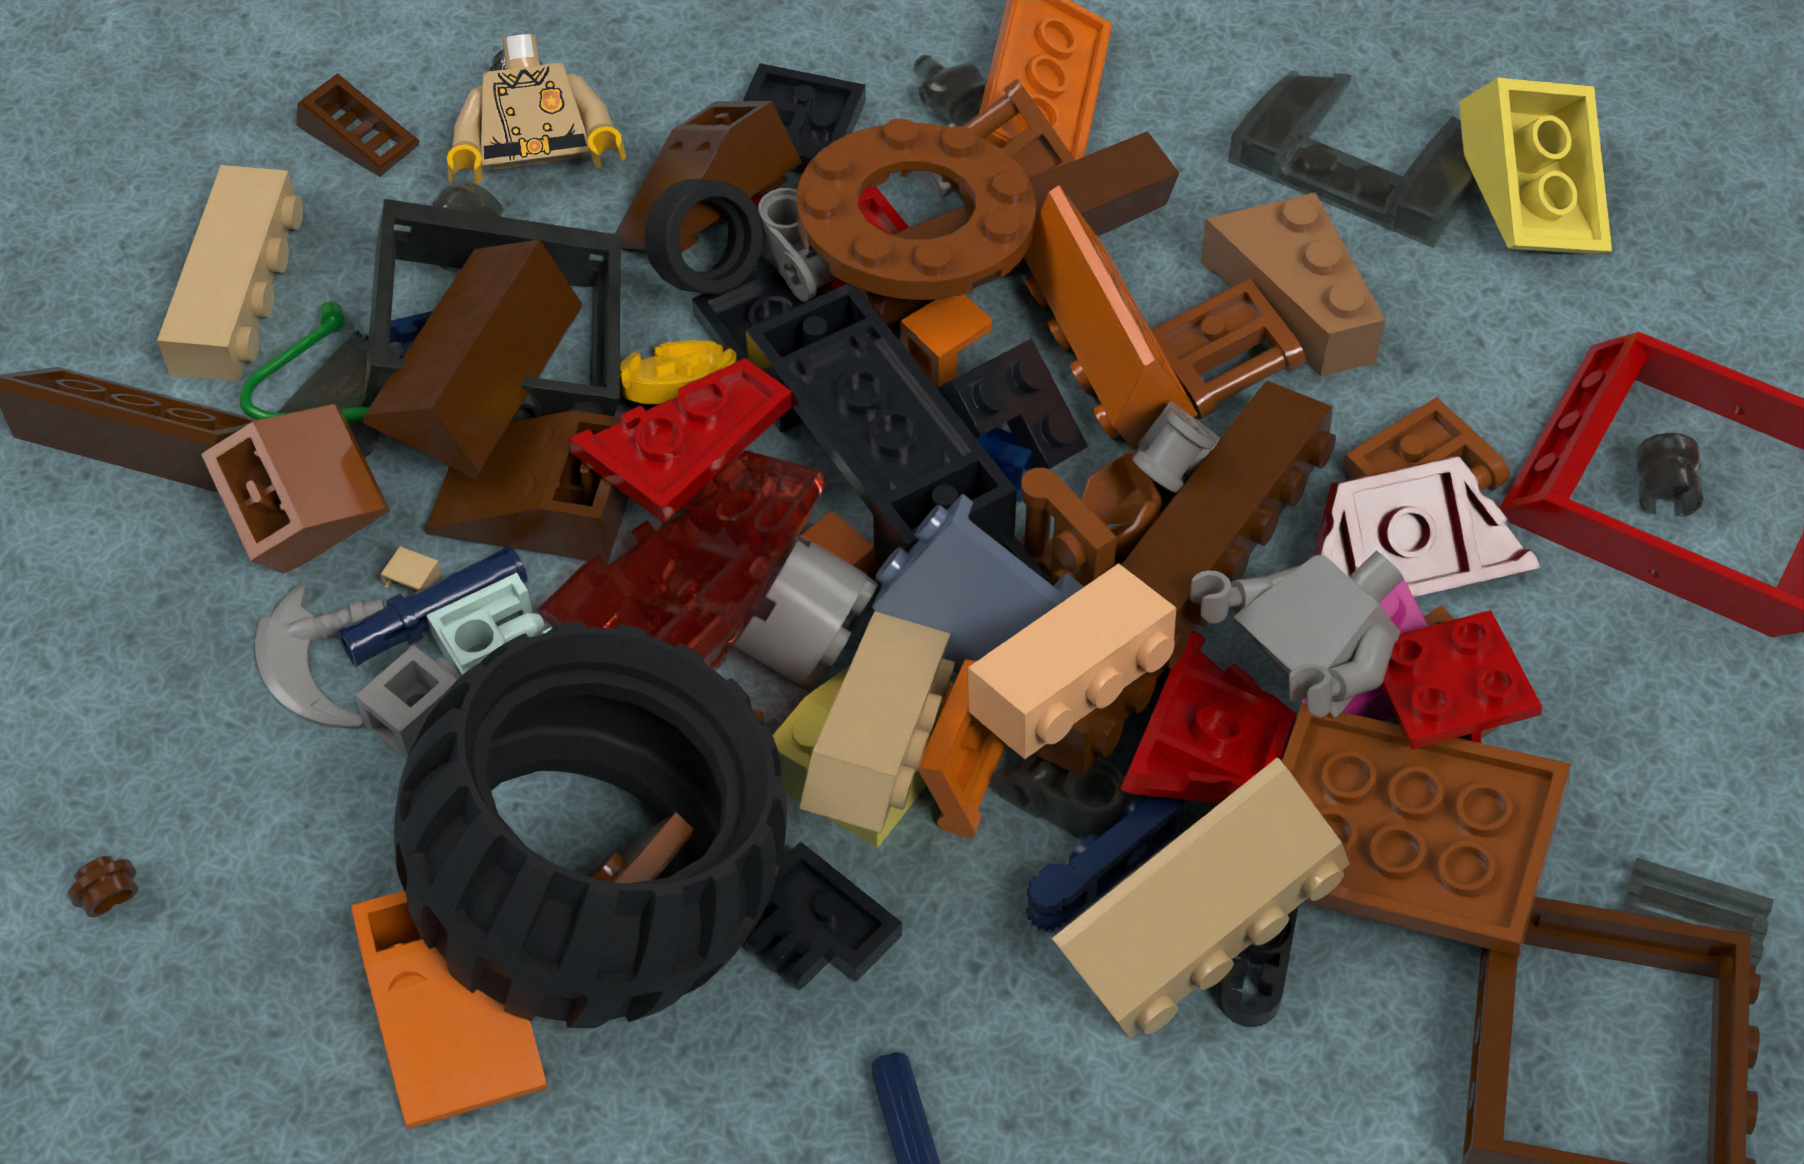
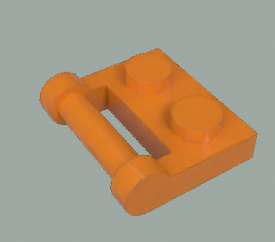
M964 660L954 685L947 689L943 699L942 712L930 739L927 741L918 770L941 810L937 821L940 829L972 839L976 834L982 819L978 809L1005 746L1009 747L969 713L968 667L974 664L975 660Z

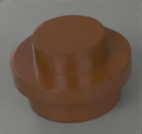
M111 856L99 857L87 863L75 873L74 878L76 882L69 889L68 897L75 907H83L88 917H99L111 910L114 905L122 904L136 895L138 887L133 880L136 875V869L128 859L114 861Z

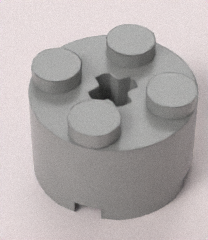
M799 534L780 562L779 566L781 568L778 569L770 583L766 585L733 646L799 686L803 685L812 691L827 666H832L840 655L851 635V632L847 630L855 615L859 616L872 597L878 582L868 577L863 571Z

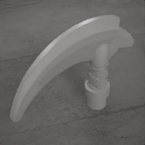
M299 584L280 602L271 617H261L258 623L255 638V655L263 682L280 704L301 718L337 728H362L364 722L361 715L342 709L319 690L309 668V650L312 642L320 641V639L324 640L330 636L331 638L332 636H338V629L347 627L385 608L384 601L379 599L364 603L362 600L350 603V607L346 609L332 611L329 614H320L315 617L304 609L308 592L304 584Z

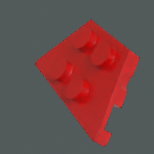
M1193 630L1188 637L1187 646L1181 660L1175 668L1169 671L1120 789L1131 794L1220 804L1277 757L1281 759L1296 713L1273 694L1262 690L1255 683L1254 679L1237 664L1234 663L1228 666L1226 672L1201 652L1206 639Z

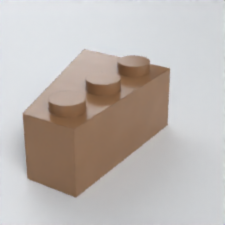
M1315 192L1206 218L1200 262L1211 273L1216 272L1231 287L1251 278L1300 343L1306 357V363L1320 377L1376 363L1385 319Z

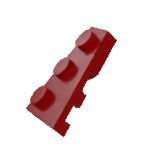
M744 358L680 387L678 397L647 411L641 405L621 414L620 423L593 435L591 430L588 429L570 437L571 454L664 523L792 407V391Z

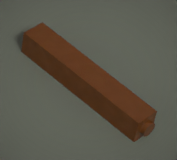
M1146 131L1029 179L1036 198L1035 222L1049 191L1060 185L1096 235L1100 236L1166 205L1178 178L1179 171L1149 132ZM974 202L893 235L904 239H934L952 234L968 223L974 212ZM1024 257L1009 273L1028 266ZM994 273L989 277L974 282L972 289L1000 277ZM858 288L886 325L911 315L935 300L893 298Z

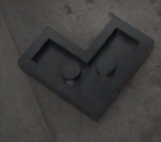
M759 63L743 101L773 102L783 125L789 126L787 133L802 161L800 165L792 170L804 172L812 159L825 147L853 133L866 102V85Z
M1032 338L937 388L976 438L1007 422L1031 469H1051L1088 447Z

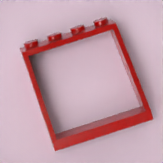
M1639 331L1592 345L1499 507L1507 518L1506 521L1769 637L1804 632V531L1777 587H1773L1570 500L1573 491L1635 380L1803 450L1804 398Z

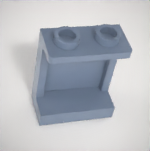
M964 494L948 510L941 505H937L927 515L915 533V537L919 541L908 553L899 547L889 556L876 575V579L882 583V586L872 606L879 613L951 633L944 659L956 662L954 668L956 674H959L964 660L978 661L1084 588L1083 585L1067 573L1054 586L1039 576L969 520L968 514L973 501Z

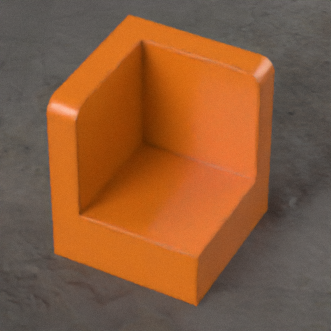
M965 294L935 299L901 320V344L935 387L938 388L957 377V353L992 331V319Z

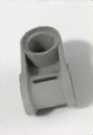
M779 188L767 193L759 203V215L764 229L762 254L785 279L794 295L801 301L806 302L816 296V289L837 279V277L829 272L830 263L815 250L808 252L802 242L796 219L797 190Z
M1170 401L1137 444L1139 449L1133 456V461L1153 480L1173 492H1179L1185 481H1188L1210 451L1217 445L1220 437L1174 402Z

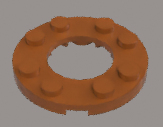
M897 118L890 120L885 125L859 130L834 141L820 151L807 165L798 184L796 202L797 227L808 252L815 250L830 263L829 272L840 280L854 287L882 296L911 300H930L972 292L974 282L989 277L994 273L1000 278L1009 273L1026 254L1034 234L1036 198L1027 174L1009 154L993 143L977 136L972 129L964 126L947 127L936 124L914 123L909 119ZM913 170L928 171L939 174L942 182L948 183V178L958 183L962 195L974 201V212L968 223L952 234L934 239H904L886 234L867 222L858 208V198H860L865 187H875L883 184L891 173L901 171V177H907Z

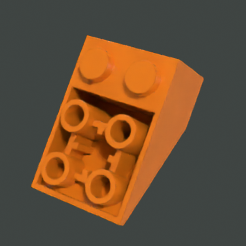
M405 891L351 905L364 967L407 1130L548 1089L531 1022L504 1012V1004L492 999L478 989L471 993L450 975L446 960L436 947L428 949L409 913Z

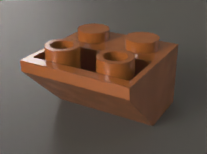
M336 404L253 421L201 454L250 560L283 574L304 565L391 511L341 408Z

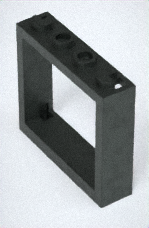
M384 199L376 241L363 404L372 405L392 373L401 370L407 361L388 357L396 259L462 269L474 249L540 239L570 285L593 287L591 385L526 376L520 386L528 394L512 422L571 410L614 416L620 399L621 235ZM394 224L411 227L410 232L394 230ZM594 254L603 257L602 261L589 259V256Z

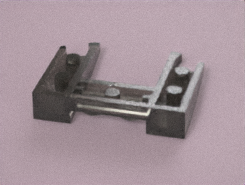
M1298 71L1289 72L1268 90L1232 133L1229 163L1305 195L1315 192L1319 200L1432 248L1435 247L1477 183L1464 157L1461 121L1453 116L1429 141L1403 176L1311 139L1314 132L1350 83L1351 75L1333 73V78L1300 76Z

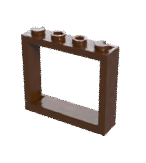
M1536 897L1523 943L1525 945L1713 978L1707 1164H1756L1755 1159L1746 1157V1134L1751 1135L1753 1133L1758 1114V1094L1756 1091L1747 1090L1748 1069H1753L1755 1066L1760 1042L1758 1026L1749 1025V1004H1755L1761 982V974H1756V965L1750 964L1751 934ZM1481 947L1462 1164H1632L1503 1140L1518 956Z

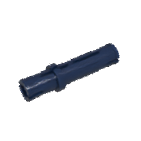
M509 545L505 546L502 550L455 572L405 598L398 594L388 599L387 607L347 627L338 629L337 634L340 643L355 667L405 641L412 645L422 640V633L430 629L426 615L515 573L518 574L523 583L527 582V573L516 551Z

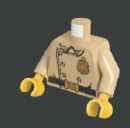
M522 34L502 39L506 69L483 73V85L476 86L469 91L454 125L453 147L447 155V170L450 183H455V173L457 171L470 169L474 171L475 184H480L483 179L482 166L484 171L592 157L594 166L601 168L602 164L599 156L604 151L615 150L619 152L621 161L626 159V151L621 134L613 126L607 106L583 77L576 74H567L563 63L540 65L536 35Z

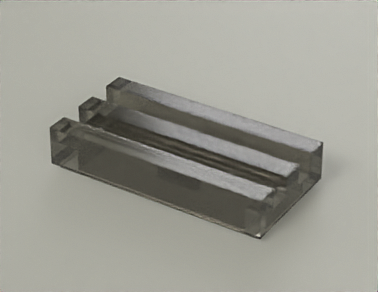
M1636 858L1631 870L1622 912L1689 923L1638 907L1639 903H1643L1702 923L1751 934L1750 964L1757 967L1762 958L1764 949L1762 943L1769 925L1767 918L1772 910L1774 899Z

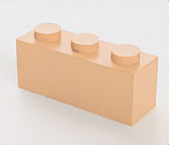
M1118 563L968 667L969 713L1022 758H1028L1044 745L1060 741L1077 721L1097 707L1104 708L1110 705L1120 695L1123 688L1144 673L1157 671L1168 661L1175 647L1176 607Z

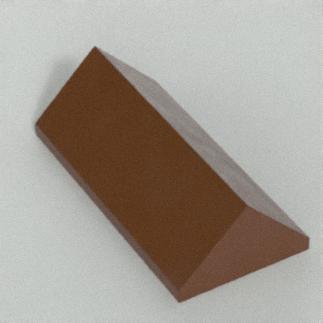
M540 239L474 249L402 359L407 360L402 369L392 373L364 415V424L475 480L478 479L528 394L520 384L526 376L534 378L541 376L582 307L581 301Z
M61 367L0 375V408L14 438L217 493L219 492L201 454L251 422L257 421L251 417Z

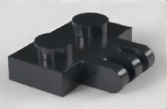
M799 842L781 860L772 894L765 907L772 914L751 933L747 939L746 947L756 956H760L779 939L780 942L771 950L766 959V964L777 973L787 968L798 956L801 957L793 965L786 977V980L797 990L805 987L830 961L857 982L903 936L902 922L805 844Z

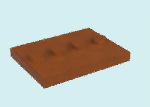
M1302 703L1282 763L1287 767L1340 839L1350 863L1349 866L1342 870L1344 877L1329 894L1316 901L1308 898L1304 902L1520 957L1570 779L1571 764L1460 738H1453L1411 750L1398 724L1341 712L1336 718L1330 713L1326 716L1318 717L1308 711V704Z

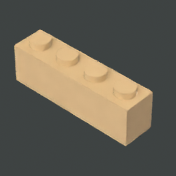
M220 165L157 339L169 375L239 382L245 362H254L256 360L259 350L257 327L261 317H269L272 313L274 305L272 282L276 272L284 273L287 268L289 259L287 237L290 229L298 230L300 228L303 218L302 198L294 194L287 170Z
M874 611L812 751L799 809L878 833L882 832L891 807L904 810L915 771L918 772L928 737L932 735L942 700L949 688L956 662L944 659L951 633Z

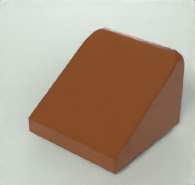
M829 511L801 535L863 571L871 579L876 580L879 567L874 546L835 512Z

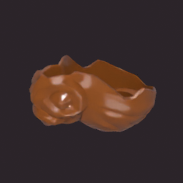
M1126 452L1109 462L1104 468L1090 475L1081 498L1106 526L1109 524H1119L1110 528L1117 536L1115 557L1128 556L1164 511V504L1160 496L1164 486L1153 480L1133 461L1135 453Z

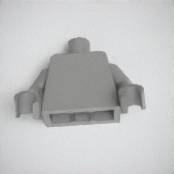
M1377 550L1350 576L1346 575L1325 555H1316L1304 564L1268 576L1237 579L1231 581V583L1228 577L1218 571H1202L1192 579L1190 600L1194 603L1202 602L1201 616L1209 623L1223 621L1228 616V610L1231 607L1237 612L1234 618L1252 640L1289 675V700L1297 703L1307 698L1308 711L1312 715L1322 717L1330 713L1336 718L1354 696L1377 689L1383 683L1400 630L1379 603L1404 577Z

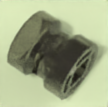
M1662 433L1645 439L1636 451L1637 470L1642 477L1638 486L1641 509L1646 514H1656L1655 500L1665 499V501H1674L1675 516L1686 517L1695 513L1704 501L1703 484L1701 478L1697 475L1701 467L1698 443L1692 437L1681 433Z

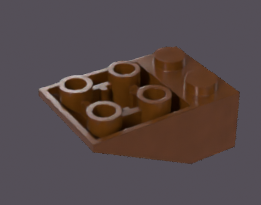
M715 101L672 129L615 234L621 235V248L640 250L641 253H646L644 245L645 221L654 201L670 185L689 178L728 182L746 192L749 198L753 195H765L781 187L786 182L785 174L800 165L802 161L773 102ZM701 201L696 203L687 212L680 228L679 245L681 252L689 249L698 241L696 235L698 232L710 224L719 225L726 222L725 215L717 204L711 201Z
M571 410L512 422L477 480L450 466L448 467L426 526L427 534L504 547L509 545L511 548L608 563L629 496L571 454L569 438L588 429L594 435L620 423L621 418Z

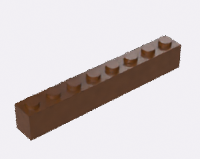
M1267 380L1217 442L1214 449L1210 451L1121 564L1176 607L1175 647L1172 655L1160 669L1155 672L1144 673L1123 688L1120 695L1110 705L1104 708L1097 707L1073 724L1067 735L1054 744H1046L1033 754L1084 777L1099 756L1106 758L1113 752L1121 737L1124 722L1133 711L1140 713L1145 709L1153 695L1157 678L1166 667L1173 669L1177 666L1185 652L1188 637L1197 625L1205 627L1209 623L1201 616L1202 602L1194 603L1190 600L1193 577L1202 571L1211 570L1224 574L1229 578L1230 583L1233 580L1242 578L1251 552L1257 544L1265 546L1270 541L1283 509L1286 505L1294 507L1299 502L1310 473L1315 467L1319 469L1324 468L1329 461L1336 442V435L1330 433L1333 406Z

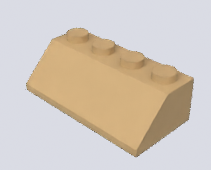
M1277 757L1057 933L1052 940L1129 1038H1132L1141 1031L1145 1034H1151L1161 1029L1175 1016L1178 1011L1176 1004L1197 987L1205 990L1221 981L1234 965L1232 959L1254 942L1256 945H1262L1278 935L1289 921L1287 915L1306 899L1310 898L1312 901L1319 900L1336 888L1344 877L1342 870L1349 866L1350 863L1340 839L1287 767Z

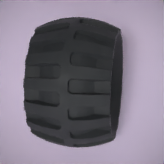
M584 622L557 624L547 633L532 638L525 633L504 643L490 652L479 664L465 672L446 691L427 717L410 750L403 769L395 810L394 848L396 868L400 883L406 893L410 916L428 949L436 947L446 960L450 975L471 993L478 989L492 999L504 1004V1012L529 1021L538 1016L551 1020L566 1021L567 1028H597L608 1020L626 1017L627 1021L631 1022L666 1009L677 1002L684 994L690 993L704 985L730 961L758 923L775 885L785 845L787 800L783 778L781 777V762L768 724H760L752 711L750 697L733 678L725 680L715 670L706 665L703 655L681 643L675 647L664 641L646 636L647 630L622 624H619L615 629L586 627ZM537 771L580 774L612 784L648 804L664 819L677 813L694 829L691 832L693 834L692 837L683 846L687 866L668 878L627 884L595 879L575 873L554 864L528 848L500 817L491 791L501 782Z

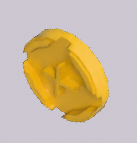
M684 340L662 343L660 346L654 347L655 356L641 360L640 352H634L620 363V393L627 400L642 404H662L678 397L680 387L737 362L736 352L731 348L723 351L721 344L708 340Z

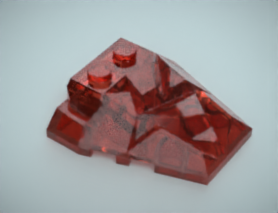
M744 450L682 506L684 509L683 513L672 521L665 522L656 531L648 520L644 521L631 531L638 541V545L610 565L605 564L600 556L596 555L582 565L537 610L552 627L563 623L584 622L586 627L615 629L619 624L647 630L646 636L664 641L675 647L681 643L704 656V663L716 671L726 661L727 653L763 598L774 570L781 565L809 520L827 484V480L818 469Z

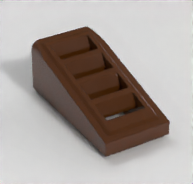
M338 73L298 102L297 126L378 177L385 174L419 146L420 141ZM340 109L346 112L337 120L332 117ZM357 119L362 122L351 132L346 129ZM373 129L380 132L366 144L360 140ZM389 139L397 143L382 156L374 152Z

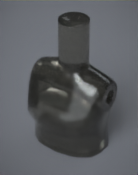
M921 55L917 58L914 64V71L925 80L918 89L919 96L925 107L943 123H955L956 126H963L979 114L987 81L982 77L974 64L965 63L945 68L929 55Z

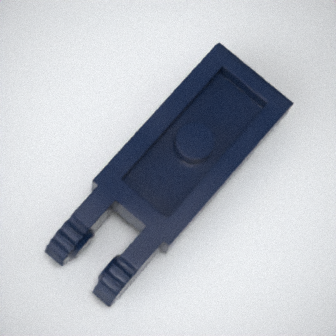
M1140 795L1124 809L1119 822L1101 837L1098 834H1092L1085 838L1072 852L1069 864L1049 863L1041 869L1039 876L1034 875L1033 881H1029V888H1027L1029 907L1026 908V913H1028L1027 920H1031V926L1035 925L1038 927V930L1044 929L1045 932L1049 929L1055 931L1056 927L1061 928L1062 922L1067 923L1181 833L1186 801Z

